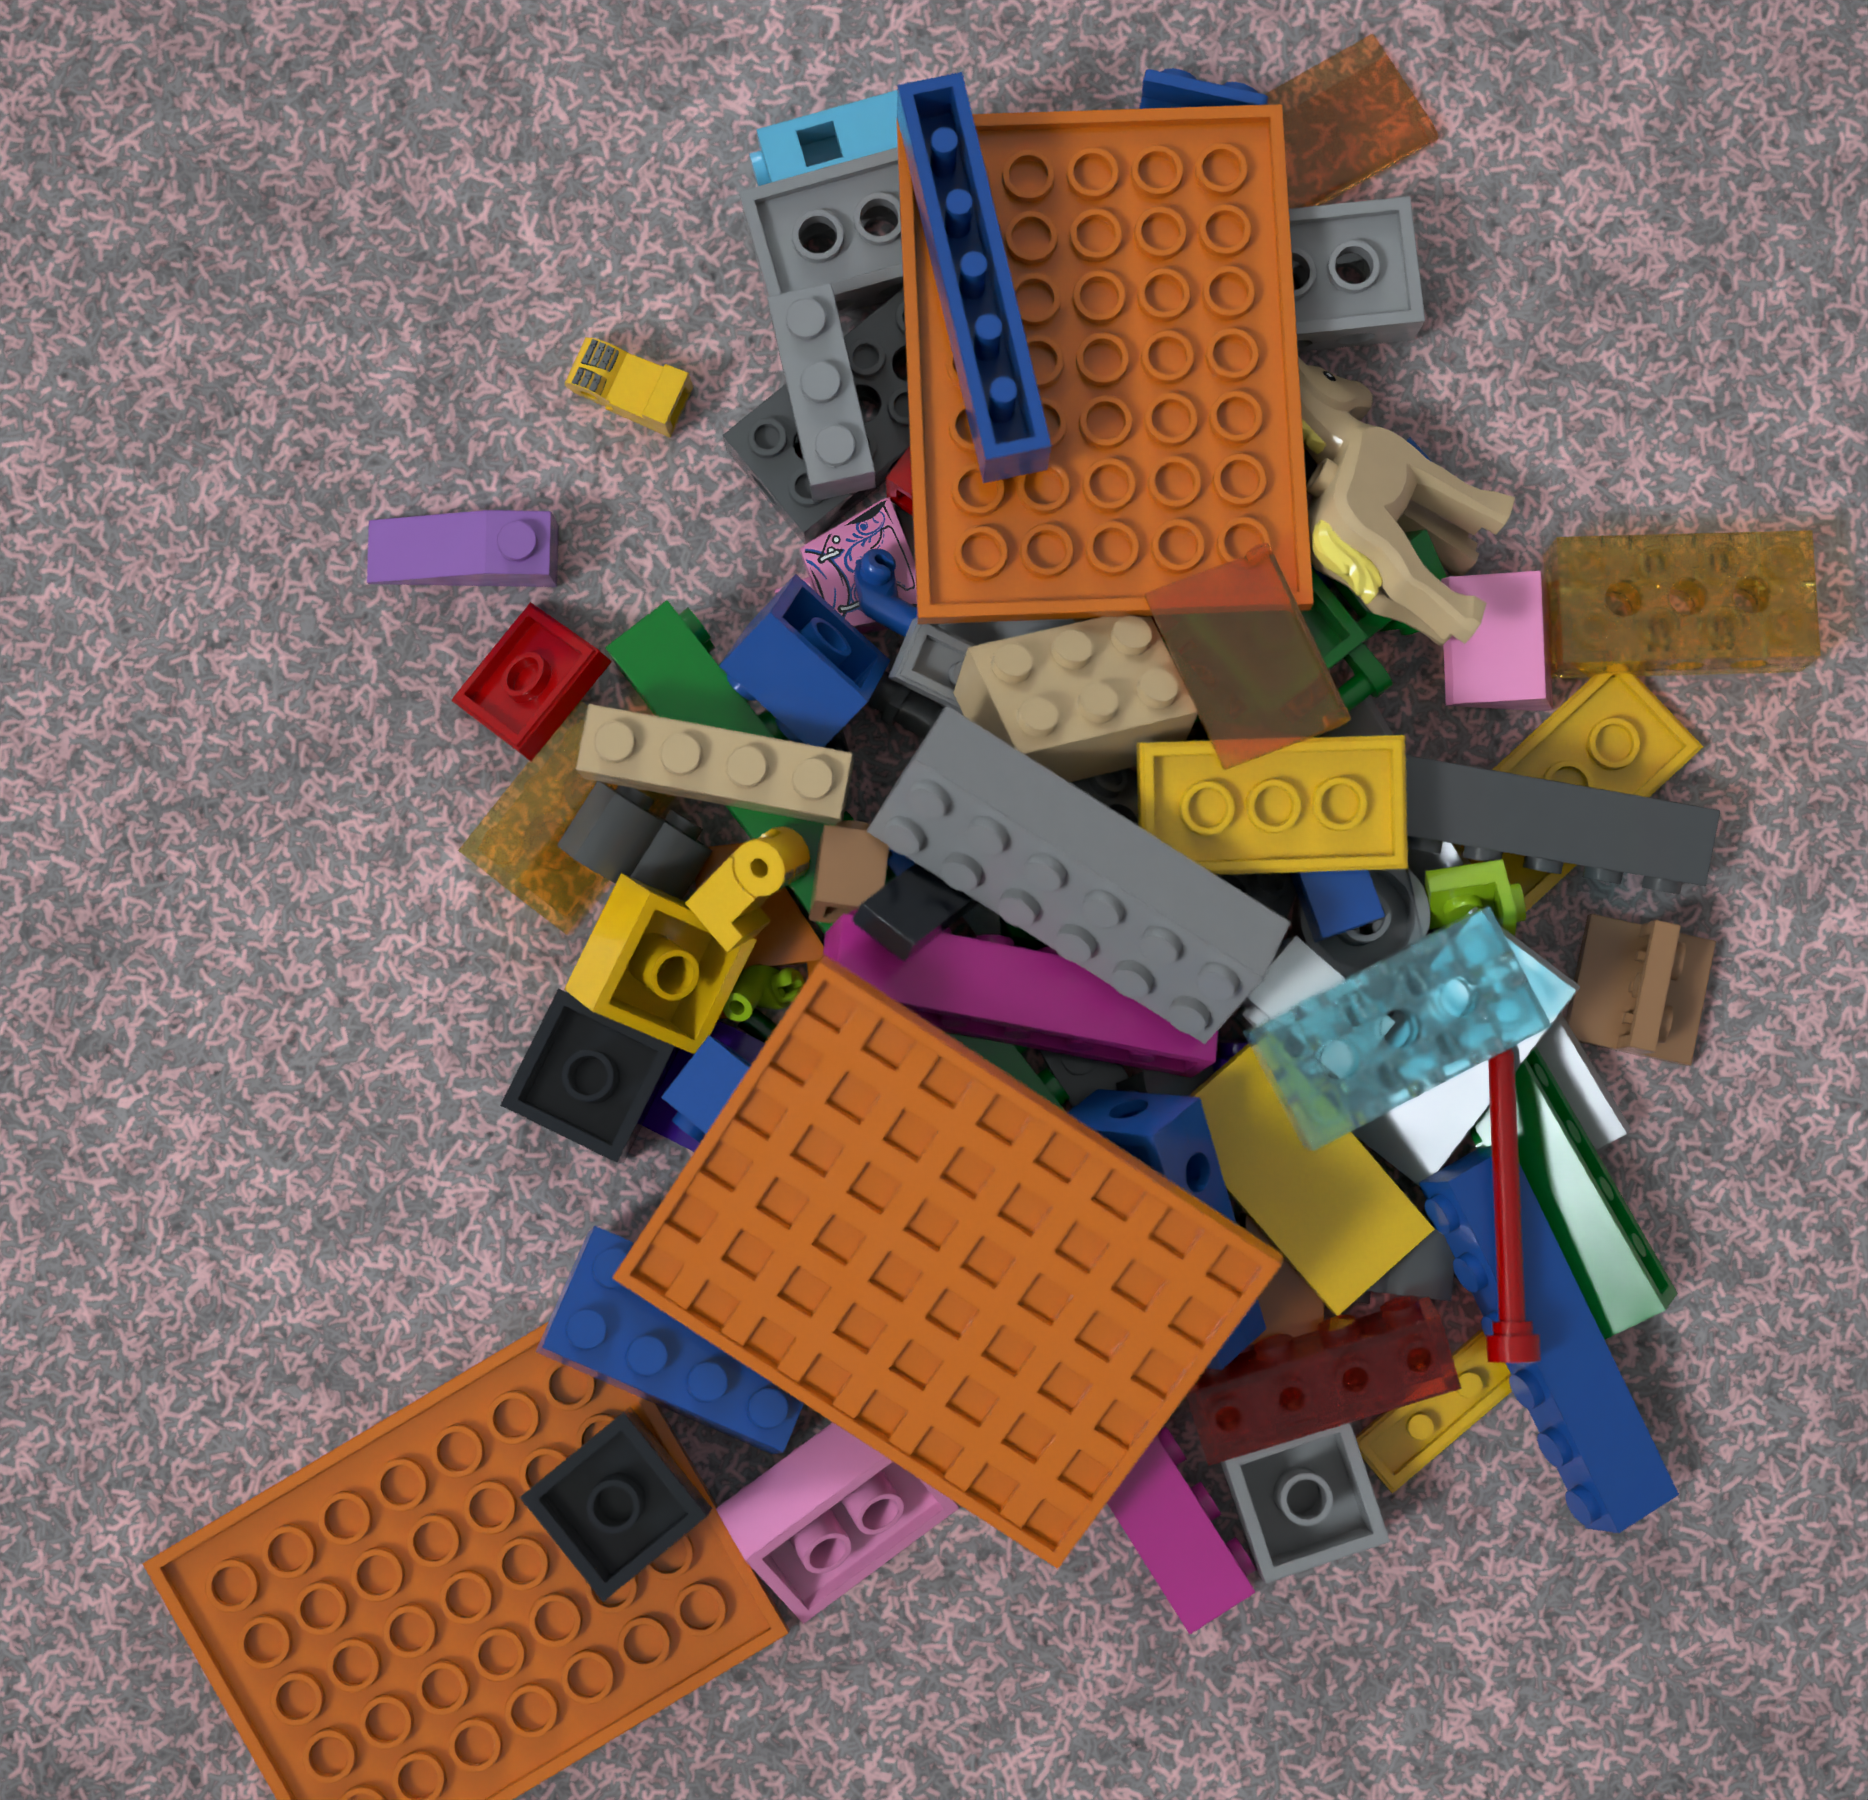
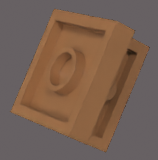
M1596 914L1587 915L1574 982L1581 986V988L1569 1002L1566 1021L1579 1043L1683 1066H1691L1716 941L1680 933L1681 925L1653 920L1641 925Z

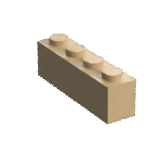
M589 704L576 770L584 779L836 826L844 818L854 760L853 754L849 752Z

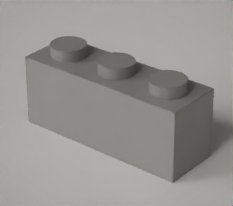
M831 282L768 296L770 317L813 502L876 488L875 470Z

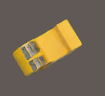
M585 337L564 383L572 392L605 406L606 410L671 438L694 388L688 372L667 364L663 367L630 354L610 343L591 337Z
M784 826L774 827L759 838L751 839L741 845L685 904L728 953L757 936L771 921L761 910L760 906L773 893L805 875L810 863L808 846L802 836L793 829Z

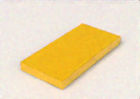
M1615 655L1492 770L1650 797L1697 754L1703 746L1629 667ZM1503 852L1502 857L1509 884L1520 883L1526 912L1577 864L1563 862L1562 873L1555 874L1524 868V855ZM1469 859V861L1471 862V864L1484 862V861Z
M1405 735L1137 743L1139 827L1215 875L1408 869Z
M1260 1032L1189 1095L1190 1097H1200L1228 1193L1279 1252L1283 1254L1285 1259L1333 1314L1340 1315L1435 1230L1266 1032Z

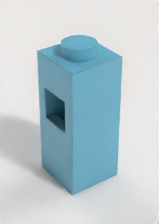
M897 90L756 129L760 150L749 153L757 185L761 186L896 148Z

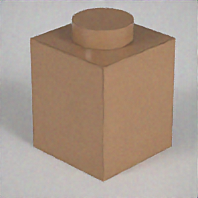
M847 820L837 823L836 826L824 825L818 845L809 920L834 924L842 914H848L854 910L857 911L862 902L884 887L889 847L886 843L867 832L870 824Z

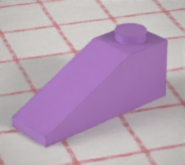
M482 510L369 520L367 583L386 585L557 587L559 525L551 511Z

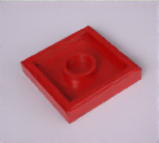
M530 602L451 701L532 762L612 661L596 647Z

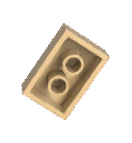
M1151 616L1099 617L968 647L953 691L964 717L1067 782L1137 766V743L1186 741L1199 712Z

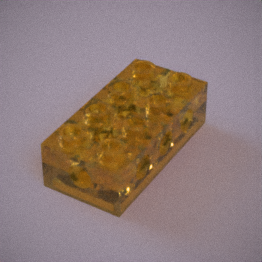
M1812 530L1556 537L1543 555L1544 578L1548 585L1552 679L1591 678L1595 675L1614 674L1611 677H1617L1619 674L1674 676L1802 672L1821 656ZM1733 594L1745 597L1750 602L1753 613L1741 610L1735 603ZM1669 595L1683 599L1689 607L1690 615L1676 611L1671 605ZM1605 597H1613L1622 602L1626 608L1627 617L1618 616L1611 612L1606 604Z

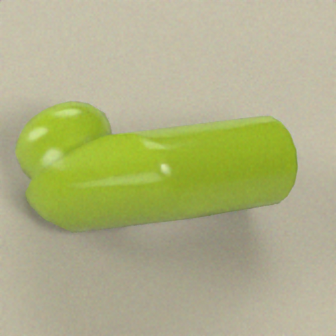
M752 965L741 972L723 1008V1012L729 1019L741 1022L749 1019L756 1007L773 1010L787 1008L805 984L801 973L794 968L787 967L779 971L767 965Z

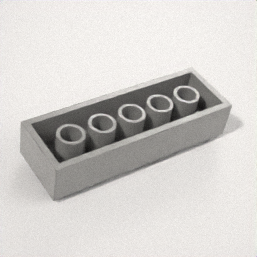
M947 705L896 781L867 829L868 833L886 843L893 851L905 855L943 879L950 887L964 892L999 914L1009 924L1026 931L1056 950L1063 958L1080 965L1113 986L1122 995L1134 999L1169 1021L1176 1029L1193 1036L1204 1044L1264 979L1290 924L1283 917Z

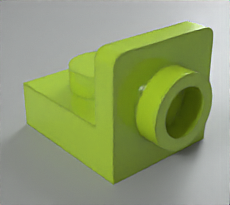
M1503 859L1425 871V892L1430 907L1429 929L1446 926L1458 928L1469 911L1474 907H1477L1514 936L1516 934V922L1526 920V908L1520 883L1509 884Z

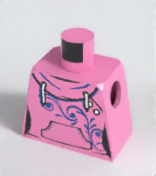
M890 497L878 501L800 548L801 557L809 576L802 580L861 634L888 629L867 617L859 606L853 576L857 562L868 550L874 548L883 549L894 557L896 562L894 573L898 596L900 599L917 607L915 561ZM783 587L775 589V594H777Z

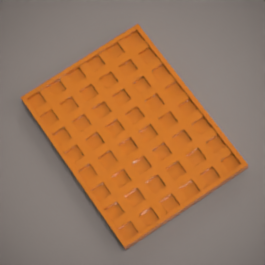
M824 954L612 1278L1058 1569L1282 1265L1283 1254Z

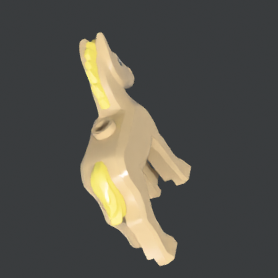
M1298 357L1303 443L1305 449L1318 464L1306 485V491L1313 495L1308 509L1311 564L1320 573L1342 583L1353 591L1373 614L1405 623L1429 637L1439 646L1445 644L1451 636L1465 644L1480 626L1487 603L1476 596H1468L1452 591L1438 580L1423 565L1404 532L1427 529L1442 566L1449 570L1453 576H1464L1474 566L1479 556V553L1476 552L1477 542L1470 539L1468 534L1475 535L1483 527L1496 535L1508 521L1515 497L1495 491L1480 490L1466 484L1444 468L1429 461L1414 446L1391 430L1362 423L1359 420L1368 413L1373 402V395L1370 390L1358 381L1347 380L1320 367L1306 365Z

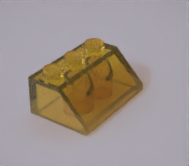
M582 701L578 703L532 762L529 761L458 850L566 935L610 881L579 863L557 846L597 783L594 780L584 779L576 770L588 706ZM605 783L615 790L618 787L616 784ZM639 789L655 800L649 810L660 817L677 797Z

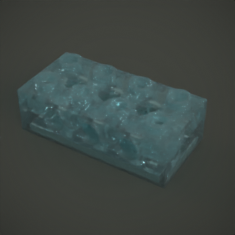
M1488 906L1464 915L1244 1030L1243 1033L1304 1149L1314 1151L1550 1028L1552 1024ZM1451 979L1460 982L1468 994V1003L1465 1010L1456 1017L1449 1014L1441 1002L1442 989ZM1392 1010H1397L1404 1014L1410 1025V1033L1407 1040L1397 1048L1389 1045L1381 1032L1382 1021ZM1335 1040L1342 1042L1348 1047L1352 1059L1347 1073L1337 1079L1330 1077L1325 1072L1321 1062L1325 1047Z

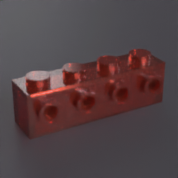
M1413 1295L1397 1297L1382 1304L1380 1307L1381 1311L1356 1319L1353 1315L1335 1316L1321 1322L1317 1326V1331L1294 1338L1289 1334L1269 1336L1257 1342L1254 1346L1255 1350L1239 1354L1222 1370L1205 1368L1186 1394L1208 1466L1462 1389L1441 1317L1429 1296L1421 1299Z

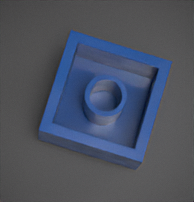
M795 574L746 626L719 667L727 673V679L737 693L747 700H757L776 717L775 721L778 728L788 739L796 743L824 748L869 701L890 659Z

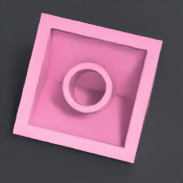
M1541 570L1442 578L1441 582L1452 591L1468 596H1476L1487 603L1480 626L1465 644L1454 636H1451L1443 644L1446 706L1527 711L1553 710L1548 584Z

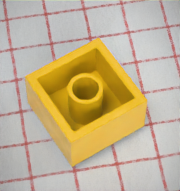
M621 873L564 990L595 1013L695 1054L706 1038L711 1035L757 940L752 938L727 953L689 909L685 901Z

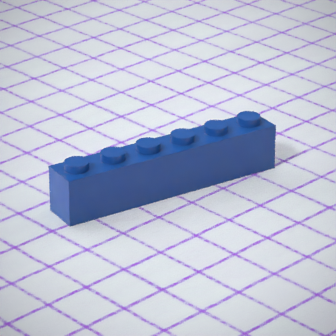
M959 72L897 85L898 124L982 481L987 483L1047 470L1051 452L1050 437L963 73Z
M1479 1147L1420 1181L1419 1185L1426 1198V1214L1435 1229L1444 1234L1455 1257L1453 1260L1454 1272L1463 1287L1472 1293L1483 1315L1481 1326L1486 1336L1493 1335L1492 1322L1499 1321L1492 1148ZM1519 1164L1526 1321H1533V1334H1540L1541 1361L1506 1363L1511 1373L1509 1384L1516 1399L1529 1410L1539 1431L1537 1436L1539 1448L1545 1458L1557 1468L1567 1489L1565 1499L1573 1516L1586 1529L1620 1533L1677 1497L1679 1493Z

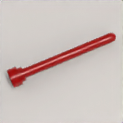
M1498 1043L1493 1045L1488 1051V1078L1499 1321L1492 1322L1493 1335H1486L1487 1362L1541 1361L1540 1334H1533V1321H1526L1514 1052L1509 1045Z

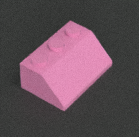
M832 1422L804 1444L794 1449L788 1456L761 1476L740 1489L738 1493L717 1507L716 1511L745 1561L804 1624L958 1510L959 1507L956 1502Z

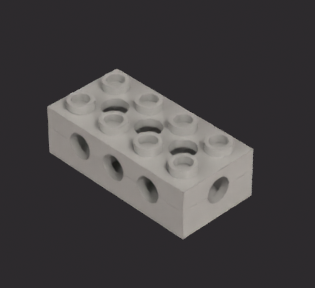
M897 147L739 191L743 216L767 297L831 282L838 314L888 301L903 289ZM883 220L891 223L895 229L887 235L875 236L868 233L865 227L871 222ZM817 237L827 238L834 243L831 249L823 253H812L806 250L804 245L809 240Z
M1410 196L1289 209L1293 277L1299 282L1301 287L1294 290L1298 352L1414 340L1425 322V313ZM1339 267L1352 268L1360 274L1363 282L1358 284L1347 283L1339 277L1336 269Z

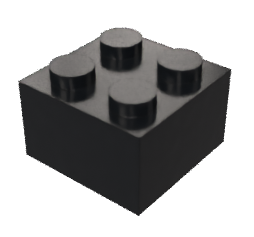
M558 988L500 1106L616 1163H624L680 1048L595 1013L571 994Z
M631 1406L520 1496V1499L603 1602L705 1519L712 1509Z

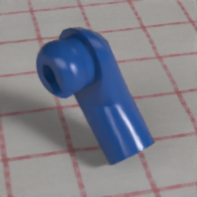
M874 548L868 550L857 562L853 576L860 609L870 619L905 638L912 619L917 618V607L900 599L898 596L894 573L896 569L894 557L883 549Z

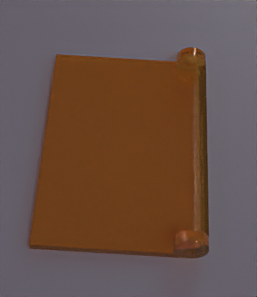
M1373 33L1264 94L1269 98L1268 105L1282 104L1289 209L1323 205L1439 139L1434 124Z
M1269 543L1254 546L1246 552L1245 557L1145 593L1146 601L1224 770L1335 729L1351 719Z

